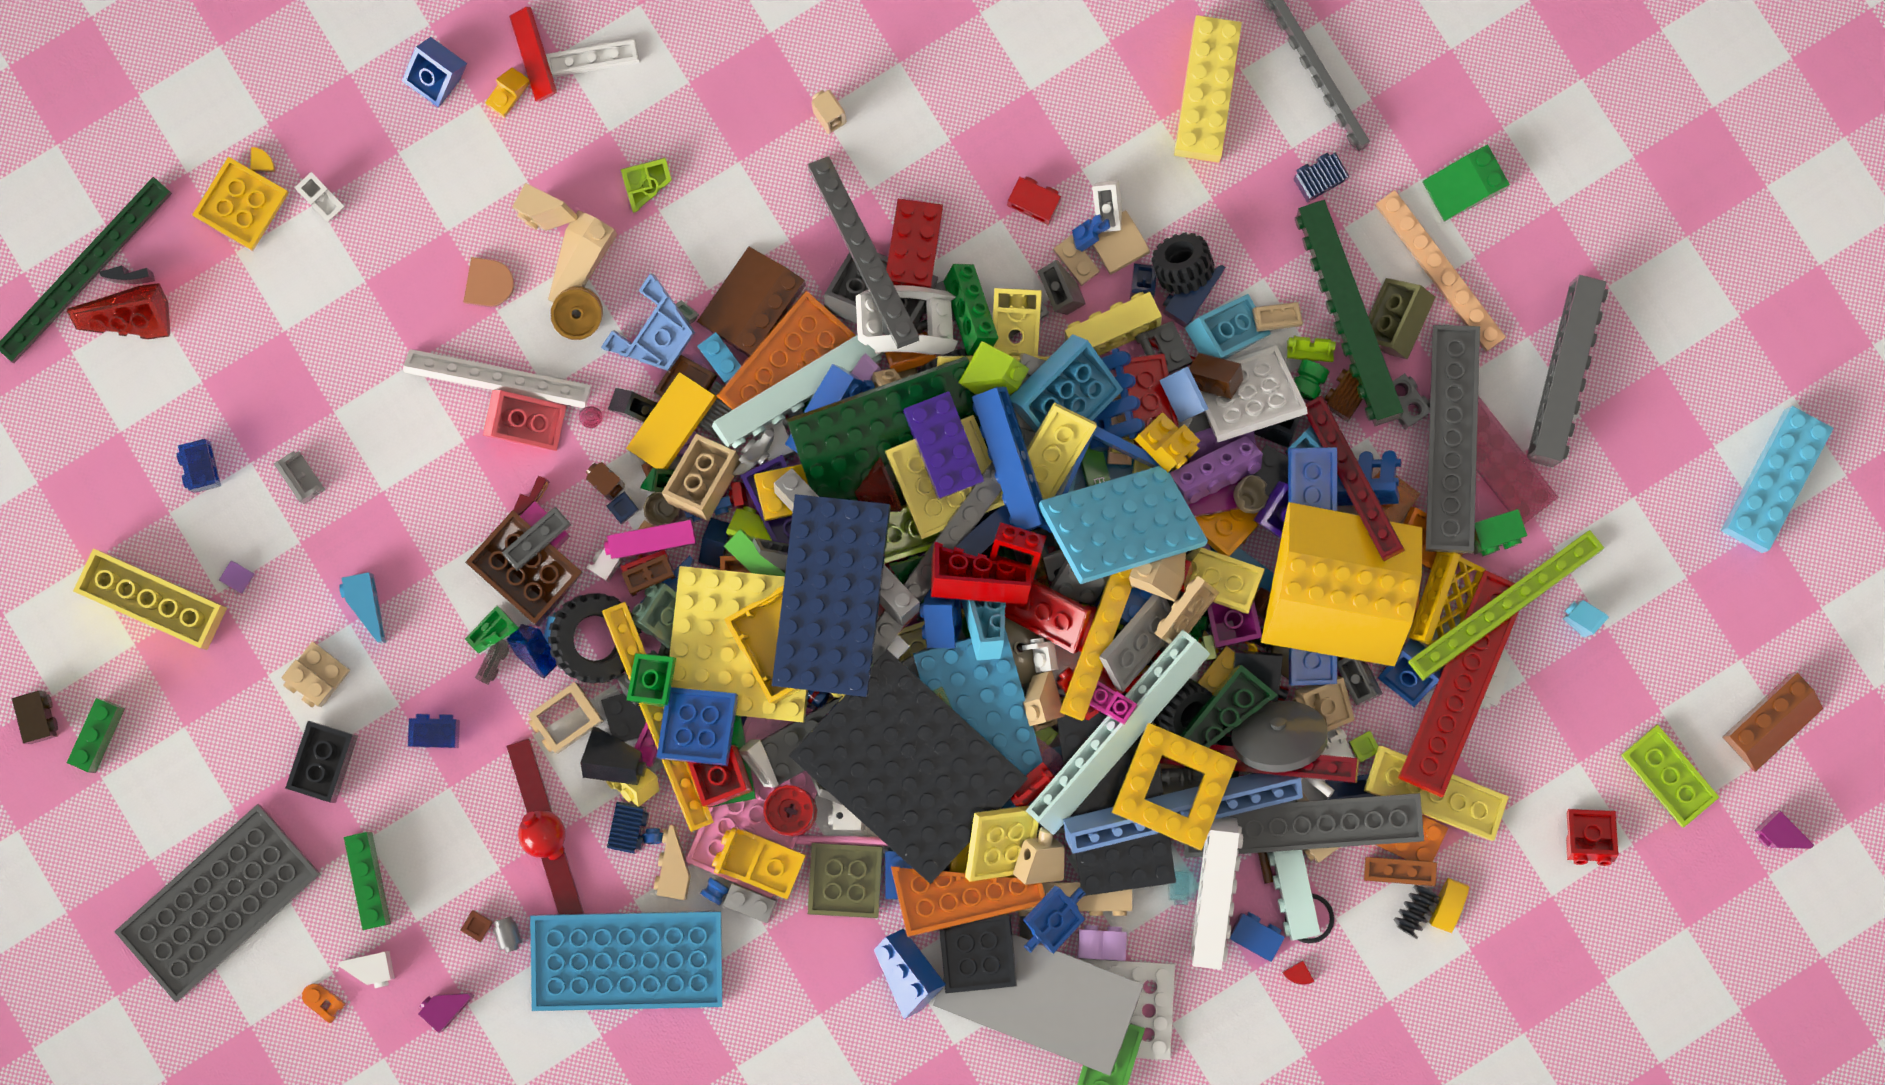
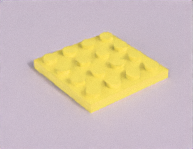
M971 415L961 419V423L981 474H983L992 461L988 456L987 447L975 417ZM914 439L886 450L885 453L920 538L924 539L943 531L948 524L947 522L961 506L960 504L966 499V496L973 487L938 500ZM1002 490L986 512L1005 505L1002 499Z

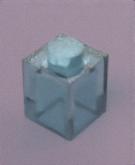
M1175 871L1176 883L1168 884V900H1174V905H1188V900H1194V871Z

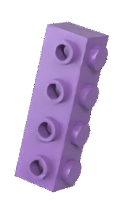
M1246 435L1170 472V475L1187 505L1196 503L1211 493L1218 492L1229 484L1238 482L1239 479L1245 476L1255 474L1261 469L1263 453Z

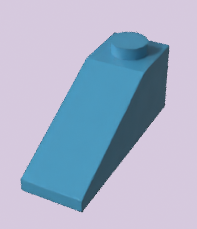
M368 572L341 578L342 584L339 585L341 597L345 598V601L378 643H386L374 574Z

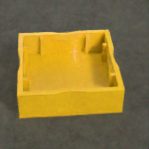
M784 585L777 588L767 598L753 602L724 619L739 648L747 656L752 666L753 674L769 703L773 704L800 690L772 686Z

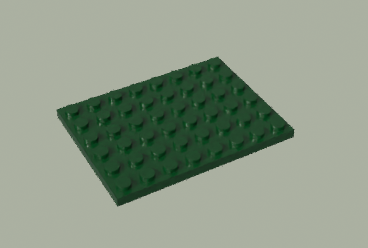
M966 356L786 419L809 487L819 497L890 504L891 509L906 505L885 451L914 439L903 412L904 408L946 392H950L960 420L974 415L980 430L979 417L973 410L974 402L972 397L975 394L959 383L969 365L968 358ZM983 437L986 447L988 449L986 439Z

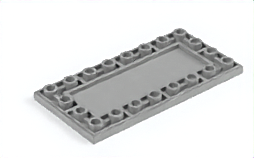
M1012 934L1017 987L945 994L944 986L935 998L933 1004L935 1007L1111 1075L1144 984L1059 951L1053 954L1041 944H1038L1030 953L1024 947L1029 940Z

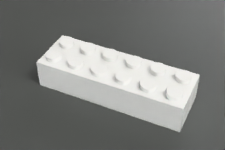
M1223 817L1215 819L1204 843L1191 943V956L1194 967L1222 969V962H1227L1228 947L1226 945L1227 939H1230L1231 934L1229 922L1234 912V902L1232 900L1233 894H1236L1237 889L1236 872L1234 871H1239L1240 866L1239 849L1237 848L1242 849L1243 844L1242 827L1238 826L1237 818Z

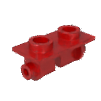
M1044 762L1040 763L1026 775L1028 779L1012 795L1011 800L1016 806H1027L1039 796L1055 777Z

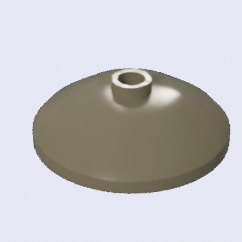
M1005 617V629L1021 684L1029 683L1032 676L1044 672L1035 671L1033 649L1019 652L1016 646L1017 644L1030 645L1031 639L1043 637Z

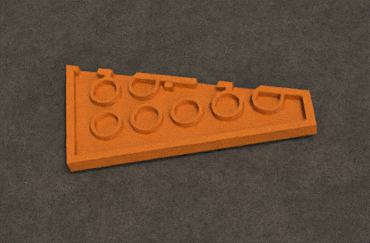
M805 291L716 396L733 410L856 335L808 291Z
M891 866L907 937L1033 908L1045 897L1042 883L1025 885L1018 878L997 877L969 881L965 877L966 873L942 871L930 884L914 869Z

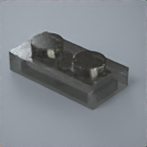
M502 639L490 647L475 677L477 680L489 685L490 681H494L499 671L497 667L500 661L504 660L509 652V642Z

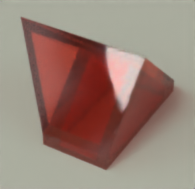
M880 457L855 491L858 501L890 504V512H901L903 510Z

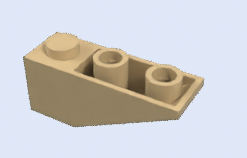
M669 825V829H665L663 833L662 843H666L664 853L660 852L658 866L662 868L660 876L656 875L654 890H657L658 896L687 900L691 875L685 861L675 825Z

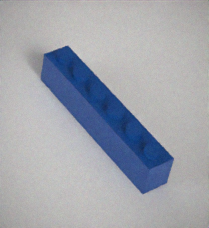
M996 387L973 396V410L979 417L981 424L980 432L988 445L987 453L990 460L993 461L996 470L995 478L1003 491L1002 499L1008 507L1011 526L1030 531L1046 525L1047 522L1038 507L1039 502L1043 498L1007 387Z

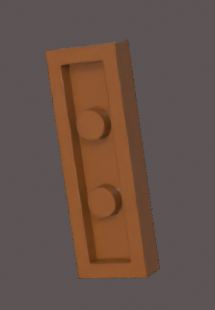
M1365 857L1364 881L1436 886L1438 862Z

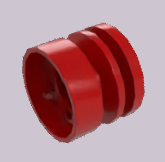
M792 785L777 787L769 793L764 802L763 809L765 821L772 830L782 835L794 837L805 834L812 828L818 811L816 802L811 794L800 787ZM795 805L794 809L798 811L797 815H792L789 818L790 814L786 810Z

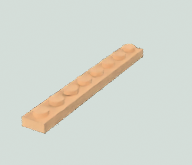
M1394 190L1375 204L1377 209L1466 326H1480V345L1485 352L1504 340L1506 336L1398 193Z

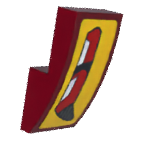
M538 476L530 496L520 494L513 511L520 516L534 501L537 503L550 482Z

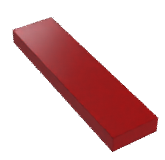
M524 7L509 17L535 101L541 102L556 94L557 89L532 8Z

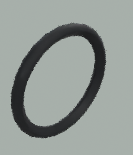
M1312 894V897L1322 902L1327 908L1330 918L1329 925L1326 931L1319 937L1298 939V941L1310 944L1322 941L1330 934L1334 926L1335 919L1331 905L1326 899L1317 894Z

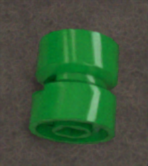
M1306 359L1302 360L1297 371L1300 376L1294 377V382L1302 398L1312 401L1319 397L1321 392L1319 385L1325 383L1330 373L1324 366Z

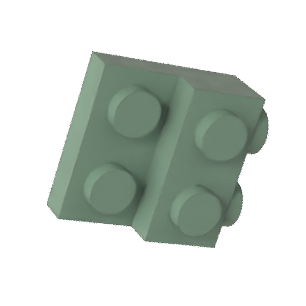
M657 583L646 588L644 593L646 598L642 603L637 604L633 608L632 614L634 616L632 620L644 633L652 635L666 648L670 649L676 592L665 583Z

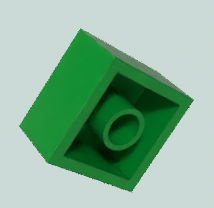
M1519 509L1475 523L1474 555L1481 553L1483 557L1499 551L1500 546H1503L1505 550L1522 543L1521 539L1528 535Z

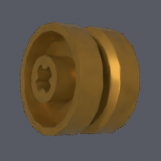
M572 286L563 290L555 298L551 307V322L554 329L561 336L571 340H582L591 336L598 329L603 317V306L599 297L592 290L582 286ZM579 310L581 312L580 317L577 318L575 314L572 315V311Z

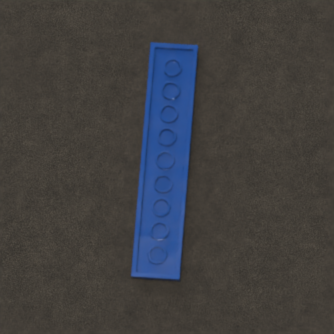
M1337 447L1288 448V502L1337 511ZM1289 648V685L1337 684V656Z

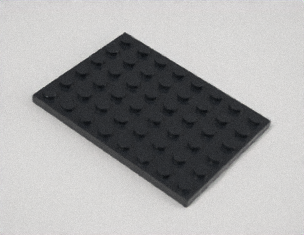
M888 649L872 664L868 697L844 695L789 754V757L930 884L970 842L974 813L999 810L1028 779L1027 776Z

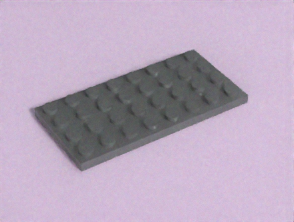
M257 804L114 932L176 1003L321 874L262 806Z

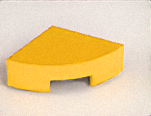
M251 147L250 169L252 171L275 172V165L270 156L259 148Z

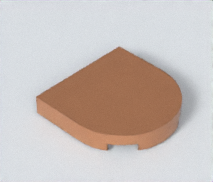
M471 257L463 302L478 306L496 307L510 298L514 290V278L510 270L501 262Z

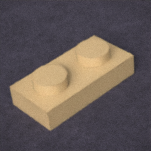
M1072 235L1053 248V251L1080 286L1100 273V270L1086 252L1076 249Z

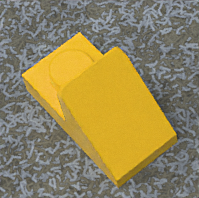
M513 67L496 79L498 85L485 102L488 107L504 118L530 84L529 79Z

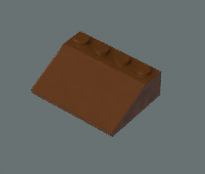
M749 246L696 322L713 334L716 332L722 340L749 357L791 308L805 288V280L785 266Z
M512 510L465 563L534 625L539 627L583 572L552 544L546 546L517 571L502 552L530 529L531 526Z

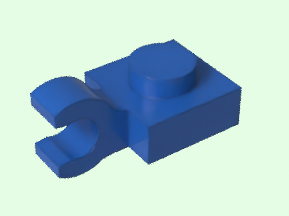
M1098 214L1092 220L1088 219L1073 229L1072 233L1076 249L1083 252L1098 242V235L1111 227L1109 219L1102 221V216Z

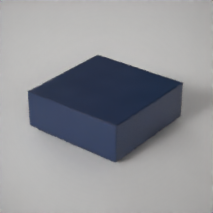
M625 491L606 505L620 524H623L639 511Z

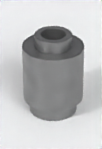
M510 916L493 922L495 926L493 931L499 950L504 949L505 953L519 949L518 944L522 943L516 921L513 922Z

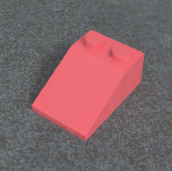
M492 390L483 436L557 451L566 405L502 390Z

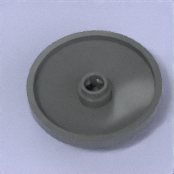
M1272 701L1266 703L1261 709L1232 729L1231 734L1233 750L1237 757L1246 765L1266 772H1287L1302 768L1315 761L1323 753L1328 743L1327 724L1322 715L1314 708L1294 701Z

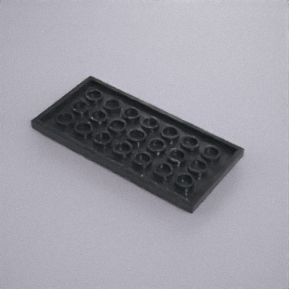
M1099 712L1090 720L1084 718L1081 721L1065 714L1064 717L1057 719L1063 767L1104 721L1107 715ZM1143 733L1070 817L1114 807ZM1160 764L1157 766L1145 799L1164 795ZM1161 833L1076 853L1080 888L1086 893L1084 896L1176 883L1170 837Z

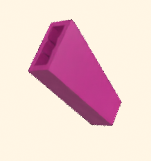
M687 520L608 535V541H604L606 555H611V559H618L696 545L697 542L693 521Z

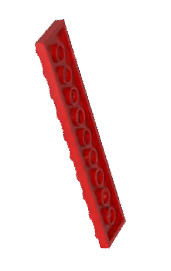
M1484 570L1463 621L1515 583ZM1519 612L1444 665L1440 679L1434 689L1398 776L1399 779L1441 798L1444 796Z

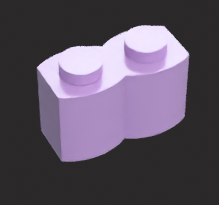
M1084 925V930L1078 929L1077 958L1126 961L1127 932H1122V927L1108 926L1107 931H1099L1098 926Z

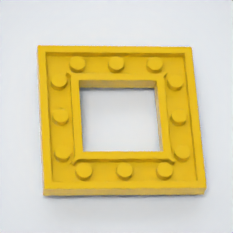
M1147 723L1111 813L1198 850H1202L1237 760L1151 723ZM1161 756L1204 773L1188 817L1145 800Z

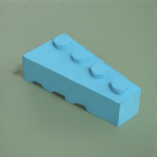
M961 599L976 660L1000 659L1004 643L1006 603Z

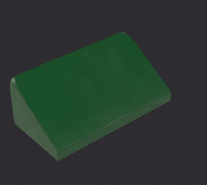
M652 468L640 488L651 492H662L675 469Z

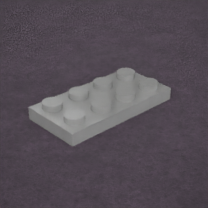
M1153 594L1099 656L1116 690L1124 692L1164 645L1165 641L1154 633L1157 631L1159 622L1172 611L1166 598Z

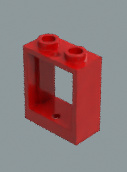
M1000 522L989 559L996 562L1001 559L1030 567L1032 586L1046 536ZM1002 545L1034 555L1032 565L998 556L999 546Z

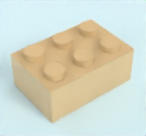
M695 434L662 491L667 503L709 521L735 476L732 475L741 463L737 452Z

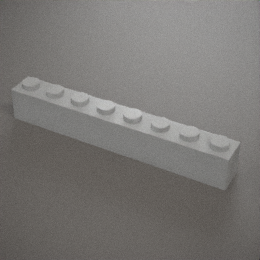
M792 468L774 482L775 494L792 512L795 494L819 497ZM884 565L879 603L903 626L919 612L920 602Z

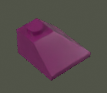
M1254 601L1249 614L1214 602L1207 608L1215 649L1262 638Z

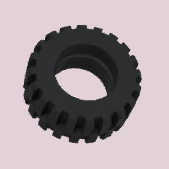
M600 593L579 595L574 597L573 600L567 601L562 605L563 608L556 612L553 623H550L549 630H551L550 637H548V644L551 645L550 653L555 658L556 665L563 669L565 674L582 682L606 683L621 677L622 673L626 671L616 645L607 657L596 661L582 657L574 646V632L577 625L583 619L590 616L604 618L603 610L622 603L618 598ZM635 625L639 635V633H642L641 629Z

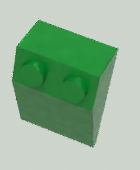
M1488 144L1422 181L1444 222L1502 193L1510 185Z

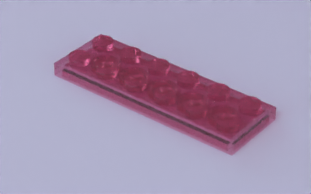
M1478 396L1476 471L1509 512L1519 509L1523 524H1525L1559 497Z

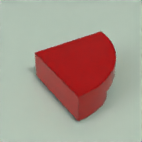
M1300 961L1282 971L1283 975L1293 983L1306 985L1315 982L1304 961Z

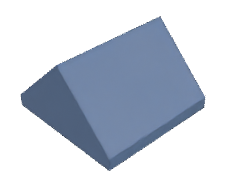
M1188 367L1159 380L1179 422L1209 409Z

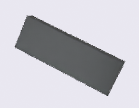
M554 507L507 547L502 554L519 571L569 528L571 524L557 507Z

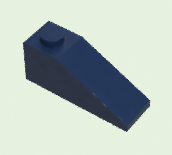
M1220 265L1215 268L1211 280H1207V284L1204 287H1199L1197 291L1193 290L1188 294L1182 292L1181 294H1174V296L1169 294L1163 303V306L1166 307L1163 314L1184 328L1188 326L1226 267Z

